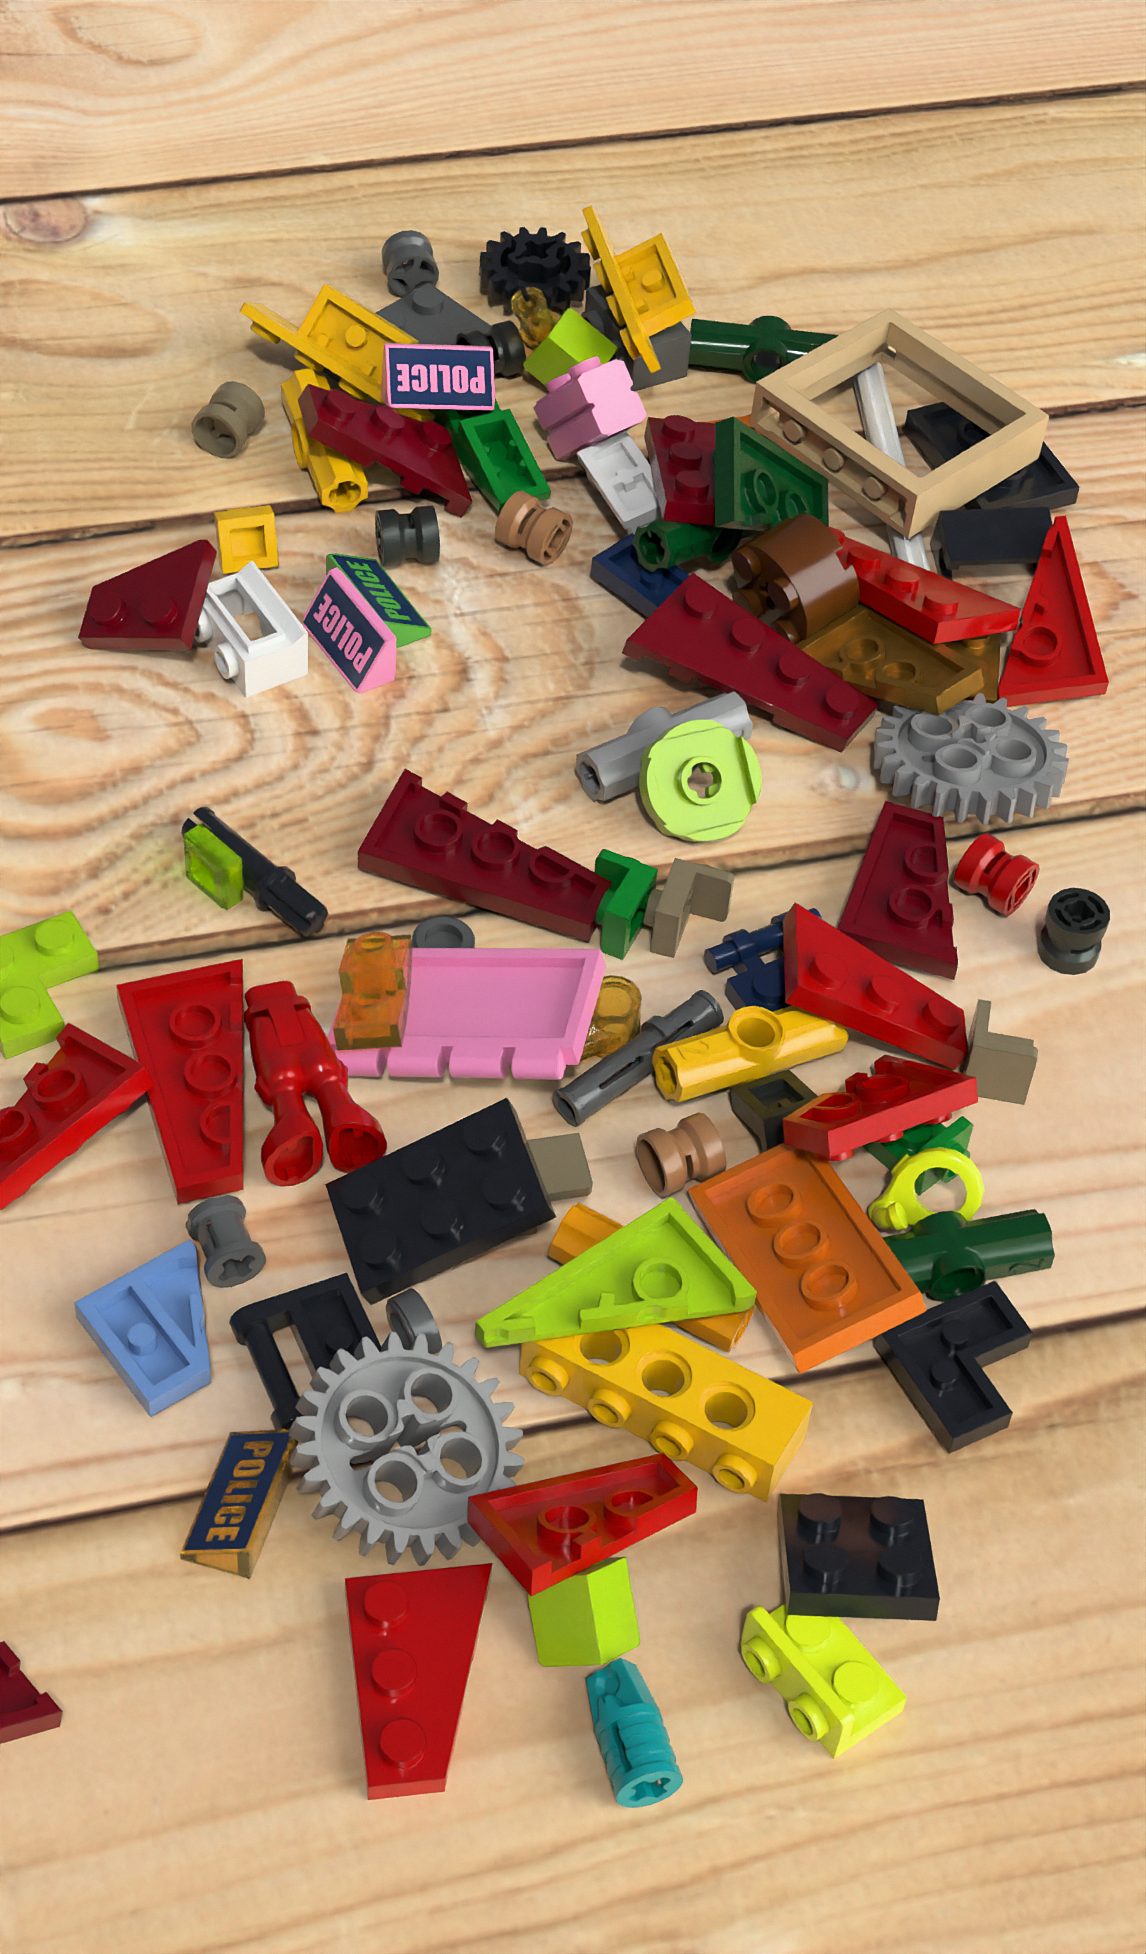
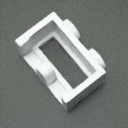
M253 561L249 562L238 573L208 584L194 638L199 643L205 642L213 652L219 672L225 679L232 678L247 698L308 675V632ZM255 612L260 619V629L263 637L250 641L233 617L241 614L245 616Z

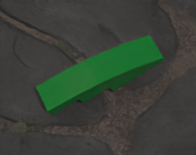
M496 399L494 410L428 409L429 412L435 415L434 422L449 430L460 464L475 485L498 511L502 510L505 503L514 493L521 490L538 498L539 501L550 499L551 490L510 409L501 410Z

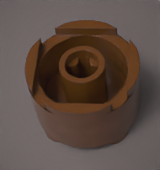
M800 513L794 518L792 516L786 518L731 553L734 576L738 586V590L733 592V601L794 645L802 640H806L856 608L859 602L860 589L853 565L844 570L835 554L843 548L837 537L825 524L809 514Z

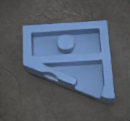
M190 1239L74 1302L76 1318L150 1417L211 1383L196 1246Z

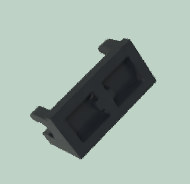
M1049 507L940 511L930 542L938 575L952 580V570H958L959 566L1033 563L1036 572L1050 525H1053Z

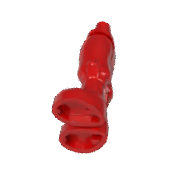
M290 981L273 982L250 988L245 993L248 1009L244 1013V1023L249 1032L250 1051L256 1075L254 1089L258 1092L262 1102L272 1109L274 1116V1126L261 1147V1163L266 1178L271 1183L279 1186H294L307 1181L319 1169L323 1157V1142L319 1129L304 1103L303 1095H307L317 1101L322 1116L326 1149L335 1169L344 1173H350L382 1158L387 1148V1141L382 1127L375 1117L354 1102L347 1091L348 1068L342 1060L338 1059L324 1030L312 1014L308 999L297 995L294 984Z

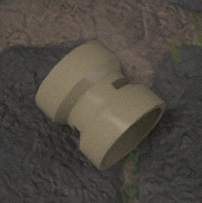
M236 381L225 382L214 392L209 404L202 407L191 423L193 436L197 443L211 455L220 458H230L236 455L247 440V435L253 433L265 417V407L255 391L245 384Z

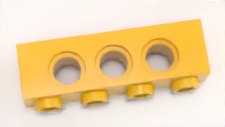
M659 1323L521 1343L519 1374L526 1377L539 1391L550 1396L560 1395L589 1410L591 1415L602 1424L612 1428H623L650 1442L659 1453H664L668 1458L676 1461L685 1460L714 1475L716 1480L725 1488L740 1494L748 1493L765 1503L805 1440L813 1406L812 1401ZM598 1358L610 1363L596 1364L589 1361V1359ZM663 1390L670 1393L671 1395L658 1396L651 1393L650 1391ZM725 1422L734 1426L735 1428L723 1429L713 1425L712 1423Z

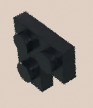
M995 1280L927 1309L926 1312L879 1334L875 1346L946 1451L950 1454L1008 1428L1013 1412L982 1368L1028 1348L1033 1332Z

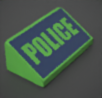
M337 553L326 556V575L329 570L336 567L345 574L396 636V648L431 636V627L376 559Z

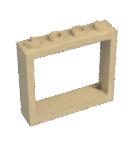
M887 308L757 381L749 425L755 427L758 432L826 477L829 483L909 539L938 520L940 511L956 510L1037 460L1040 455L1049 415L891 308ZM888 345L893 347L896 350V353L888 348ZM883 360L991 435L919 478L810 400L876 362Z

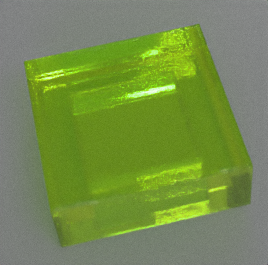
M202 824L184 834L186 878L226 911L243 900L242 858Z

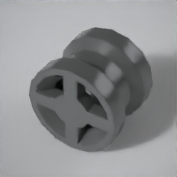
M413 230L401 231L385 241L382 248V261L387 270V279L392 291L404 297L427 283L435 287L439 279V270L433 257L431 243L425 235Z

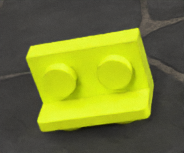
M786 1603L770 1614L761 1605L747 1613L740 1642L741 1653L747 1667L760 1682L764 1684L771 1682L788 1703L790 1716L799 1731L810 1741L815 1742L819 1740L833 1759L903 1711L907 1696L839 1617L787 1615Z

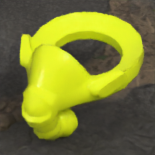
M937 1147L925 1149L912 1156L905 1153L892 1168V1179L885 1192L877 1197L868 1208L869 1218L879 1228L902 1231L908 1228V1224L914 1226L919 1220L937 1213L930 1211L920 1203L916 1197L914 1187L916 1179L922 1172L930 1168L941 1167L950 1169L959 1175L964 1182L967 1192L966 1200L954 1212L961 1213L966 1221H969L982 1204L984 1185L981 1172L970 1158L957 1150Z

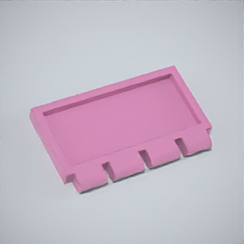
M359 948L327 1038L338 1059L342 1060L344 1065L347 1066L348 1076H381L387 1063L388 1073L392 1077H443L449 1063L450 1075L453 1078L504 1079L509 1064H512V1074L515 1079L561 1080L566 1065H579L606 964L601 949Z

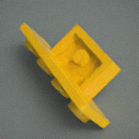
M592 205L582 210L589 227L581 232L582 238L593 260L596 261L601 258V261L593 264L606 293L614 291V294L606 297V300L618 325L621 327L627 324V327L620 330L619 333L633 361L642 357L652 374L660 370L661 366L649 337L697 312L664 235L660 233L616 255L608 234Z
M323 284L300 328L260 303L244 302L239 311L253 320L250 329L262 338L278 344L280 339L284 340L297 349L294 357L304 365L318 372H322L324 367L341 377L338 385L349 394L364 401L367 400L368 396H371L385 406L386 404L380 397L384 343L418 344L419 342L330 284ZM392 408L401 415L423 422L433 421L435 415L426 409Z

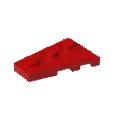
M796 902L793 904L783 918L786 1003L955 1070L968 1054L964 1010Z
M68 1022L56 1037L60 1045L57 1053L47 1065L36 1062L23 1078L28 1088L15 1106L0 1110V1210H3L12 1201L24 1195L35 1182L66 1157L75 1153L84 1142L117 1115L125 1112L134 1101L153 1087L154 1083L146 1066Z
M885 1054L874 1061L875 1074L871 1077H868L867 1073L857 1072L845 1079L846 1092L823 1093L783 1118L785 1145L812 1152L814 1158L820 1161H840L850 1158L854 1155L855 1148L871 1142L883 1143L898 1140L903 1137V1130L919 1124H937L948 1121L952 1118L953 1111L977 1103L976 1077Z
M664 1453L469 1496L467 1523L532 1597L696 1513L698 1487Z
M492 1563L345 1578V1598L368 1800L445 1792L462 1715L467 1682L477 1646L482 1613L490 1586Z

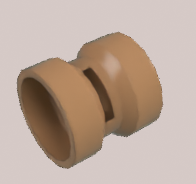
M521 490L514 493L503 506L496 522L495 536L498 541L515 549L520 546L525 548L530 558L547 566L553 563L565 549L572 532L573 520L570 515L557 508L545 509L541 507L538 498Z
M696 1113L681 1119L677 1127L670 1131L656 1128L637 1137L636 1149L641 1170L651 1189L660 1197L681 1191L688 1180L696 1178L700 1181H706L726 1170V1155L722 1140L716 1127L704 1113Z

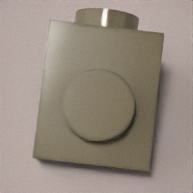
M675 858L664 889L653 888L646 906L644 924L653 927L650 952L674 958L690 914L720 922L726 921L730 910L734 874L709 865Z

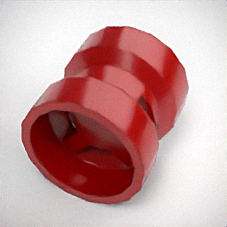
M985 832L973 841L961 858L955 871L954 884L970 894H983L988 898L990 907L1005 916H1009L1021 906L1029 895L1038 878L1040 868L1039 864L1024 855L1013 856L1005 851L1002 841Z

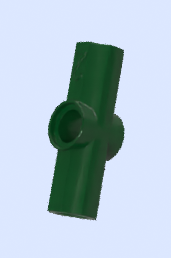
M761 316L754 319L749 325L692 319L688 366L741 371L748 380L756 384L762 378L839 335L792 330L786 321L775 316Z
M660 518L638 526L632 544L638 554V563L654 573L701 555L713 563H720L735 551L742 539L762 531L663 521Z
M1036 1209L966 1221L961 1213L942 1211L919 1220L908 1233L882 1237L920 1292H929L934 1300L946 1302L979 1288L987 1280L1049 1269L1055 1257L1051 1227L1045 1213H1038Z

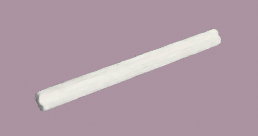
M876 362L853 376L866 439L906 468L883 368L879 362ZM886 523L893 556L930 571L921 531L908 539Z

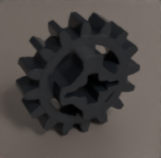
M520 227L519 234L515 236L504 231L500 233V242L489 240L486 243V252L480 253V288L488 289V299L490 301L504 299V309L507 311L515 306L523 307V314L527 316L532 313L533 309H541L545 316L551 315V308L555 306L566 311L570 308L571 300L582 302L584 300V290L590 288L589 253H581L582 244L579 241L565 243L566 233L563 232L551 237L547 235V229L541 227L537 234H530L525 227Z

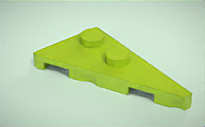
M671 1196L477 1320L475 1336L485 1348L742 1312L754 1306L757 1291Z

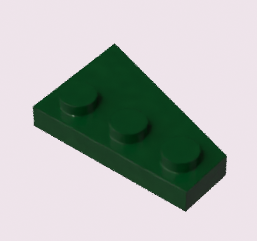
M734 416L715 423V448L712 452V460L715 467V527L766 531L782 520L791 516L794 518L800 513L812 515L826 526H829L828 479Z

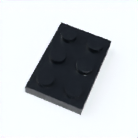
M944 402L907 411L905 428L935 468H938L991 435ZM1043 441L1037 460L964 504V507L967 510L1049 507V510L1076 504L1080 486Z
M508 1098L325 1184L360 1293L370 1305L556 1218L518 1114Z

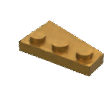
M864 603L858 605L811 637L796 644L801 650L863 694L936 715L942 714L984 687L982 670L979 666L942 643L932 644Z

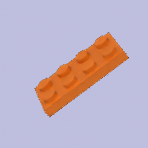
M784 1142L688 1189L695 1210L723 1254L757 1291L755 1299L757 1308L799 1374L927 1311L920 1290L828 1161L815 1159L812 1152L785 1145Z

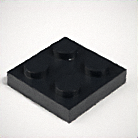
M780 1493L777 1517L787 1615L937 1620L940 1596L924 1499H905L894 1496L880 1498L831 1496L822 1493L809 1495Z

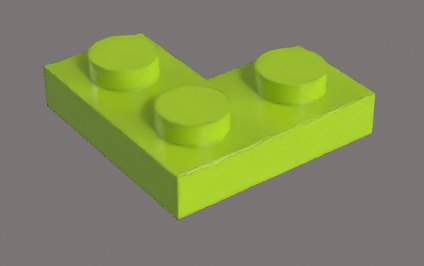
M72 910L0 936V1051L5 1060L56 1041V1037L65 1027L64 1019L46 989L99 970L98 953Z

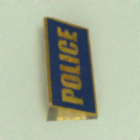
M278 1429L229 1433L180 1552L181 1560L251 1579L295 1467L289 1464V1458L296 1446H298V1440L288 1436L289 1430Z

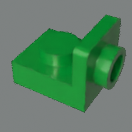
M602 849L595 860L594 872L611 881L612 886L605 892L596 914V923L603 925L600 949L605 954L623 960L644 926L646 906L652 889H656L658 869L643 864L634 858Z
M964 1116L957 1119L947 1128L942 1123L919 1124L903 1130L904 1135L898 1140L883 1143L871 1142L862 1147L890 1171L905 1153L912 1156L930 1148L944 1147L953 1149L970 1158V1152L967 1148L974 1125ZM941 1167L927 1169L916 1179L915 1192L920 1196L939 1180L947 1183L953 1180L957 1174L950 1169Z

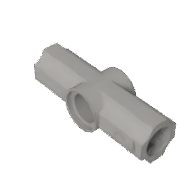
M734 691L729 694L722 693L674 714H671L665 707H655L647 710L634 720L627 734L577 754L575 769L580 776L583 790L595 802L599 799L605 801L638 787L642 766L641 756L644 749L653 743L662 732L684 722L700 719L714 720L723 724L724 726L722 727L731 730L737 737L742 736L745 740L750 739L753 723L749 718L746 703ZM695 764L692 767V774L699 767L698 764Z

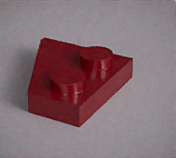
M197 540L93 586L78 638L88 649L191 650L217 551L208 540Z

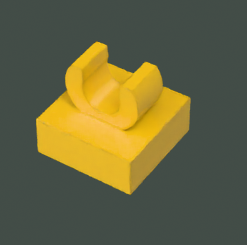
M270 505L259 507L247 506L214 512L219 566L223 574L239 572L251 561L259 569L279 566L275 518Z

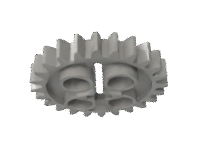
M978 693L973 701L964 699L940 715L911 707L908 709L895 705L892 717L883 716L881 728L876 731L873 755H875L874 769L881 770V783L894 784L892 795L898 797L911 794L910 807L918 808L925 804H930L933 806L932 816L939 817L944 812L951 811L954 812L955 819L959 823H962L967 815L970 814L976 815L983 825H988L990 815L996 814L1006 823H1012L1014 811L1030 818L1033 817L1035 806L1048 809L1051 797L1059 798L1062 784L1065 783L1069 758L1066 757L1068 746L1067 744L1059 743V730H1045L1047 722L1045 717L1028 719V707L1023 706L1012 711L1007 709V699L1001 698L994 704L986 703L984 694Z
M390 1332L382 1345L381 1352H379L375 1344L368 1337H364L354 1351L355 1358L341 1348L336 1352L329 1364L331 1370L323 1367L317 1369L309 1383L314 1391L304 1390L295 1407L304 1416L296 1417L289 1429L288 1436L303 1442V1444L296 1446L289 1458V1464L301 1468H310V1471L303 1476L296 1489L298 1493H320L322 1498L311 1514L314 1519L323 1518L332 1513L340 1519L333 1534L335 1540L338 1541L344 1538L352 1530L361 1534L359 1554L365 1556L376 1542L385 1544L387 1561L391 1565L397 1562L406 1547L411 1548L418 1566H424L433 1555L435 1545L440 1553L447 1560H450L462 1547L461 1539L472 1547L476 1546L481 1540L479 1535L467 1523L468 1497L518 1486L510 1477L516 1476L523 1467L525 1459L509 1452V1450L513 1449L523 1437V1431L513 1427H503L502 1425L515 1406L513 1402L493 1404L490 1396L500 1381L496 1377L478 1383L472 1377L479 1362L476 1357L467 1360L460 1367L452 1363L454 1348L450 1342H447L436 1356L428 1353V1343L425 1334L419 1333L410 1350H404L397 1333ZM411 1395L425 1396L433 1402L438 1413L431 1414L422 1411L415 1405ZM346 1417L362 1418L369 1423L374 1435L364 1436L358 1434L349 1426ZM453 1425H459L463 1429V1431L439 1434L441 1429ZM397 1440L401 1447L388 1453ZM426 1441V1443L423 1445V1447L417 1454L413 1447L418 1446L422 1442ZM448 1458L459 1463L465 1470L467 1478L460 1479L447 1473L440 1459ZM370 1460L374 1461L372 1466L360 1470H354L350 1466V1463L357 1464ZM385 1481L396 1486L402 1494L403 1501L393 1502L384 1498L377 1490L375 1482Z

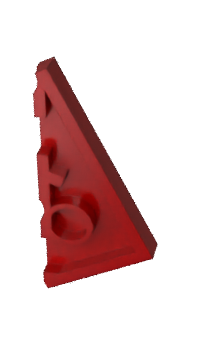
M1066 515L1055 517L1053 525H1050L1038 566L1022 610L1018 629L1010 648L1005 670L997 689V701L1001 698L1007 699V707L1104 695L1107 691L1109 681Z

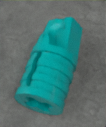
M622 1658L614 1660L586 1679L594 1732L598 1744L601 1746V1754L604 1763L607 1765L610 1782L614 1785L613 1791L618 1804L628 1808L644 1807L658 1803L674 1794L681 1787L683 1777L679 1766L676 1764L674 1750L669 1744L670 1739L663 1725L660 1709L637 1666Z

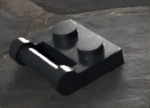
M347 1273L246 1305L237 1310L229 1321L237 1342L247 1346L272 1403L274 1411L270 1419L276 1433L289 1432L296 1417L304 1415L295 1408L300 1397L272 1334L275 1330L290 1326L312 1378L319 1367L331 1370L329 1364L336 1352L341 1348L355 1358L354 1351L364 1337H368L375 1344L379 1352H381L382 1348ZM290 1437L288 1442L295 1441L296 1439Z

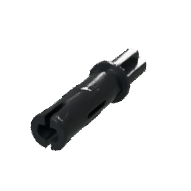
M200 807L193 814L202 822L201 825L209 833L205 832L190 818L184 822L181 831L183 838L189 843L194 844L254 895L255 904L264 911L272 910L303 936H308L313 932L318 933L325 926L323 922L329 914L327 907L296 882L295 873L287 866H276L218 818L215 812L208 807Z

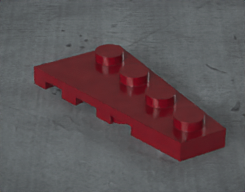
M694 573L626 640L622 654L640 662L646 656L670 667L668 675L690 684L692 678H695L726 694L735 691L746 705H754L772 713V721L840 753L846 749L871 721L879 706L875 701Z
M407 769L403 770L358 850V868L588 942L590 941L597 926L596 914L605 892L611 888V881L547 846L535 849L518 839V830L498 819L493 824L486 822L468 812V803L447 791L442 796H439L422 786V777Z

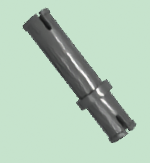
M699 990L690 999L664 1017L652 1016L641 1025L640 1034L610 1055L604 1057L571 1083L553 1093L552 1099L558 1113L573 1127L584 1123L586 1118L619 1095L625 1093L655 1070L652 1064V1057L656 1047L708 1032L721 1025L724 1021V1016L718 1002L708 992ZM676 1030H678V1031H677L675 1034H673L671 1037H669V1038L666 1039L664 1042L658 1044L657 1046H655L654 1048H652V1049L650 1050V1048L653 1047L655 1044H657L658 1042H660L661 1040H663L664 1038L668 1037L669 1035H671L672 1033H674ZM628 1064L627 1068L599 1087L600 1083Z

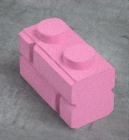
M598 356L569 368V373L546 383L549 394L536 401V405L533 407L542 429L549 430L550 434L546 438L556 460H562V462L577 456V452L629 430L643 422L647 415L637 392L630 390L633 382L624 362L615 359L602 365Z

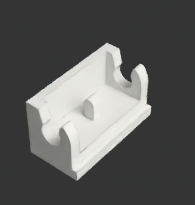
M627 431L577 452L578 460L585 469L589 482L595 490L601 493L624 529H627L628 535L631 533L635 535L638 526L662 518L651 466Z

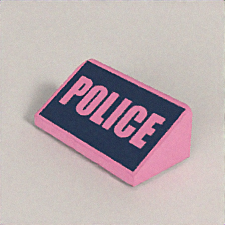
M384 343L380 397L386 406L391 408L494 410L493 348L491 346Z
M337 567L329 570L305 613L303 627L355 692L364 693L394 681L396 675V636L341 570Z

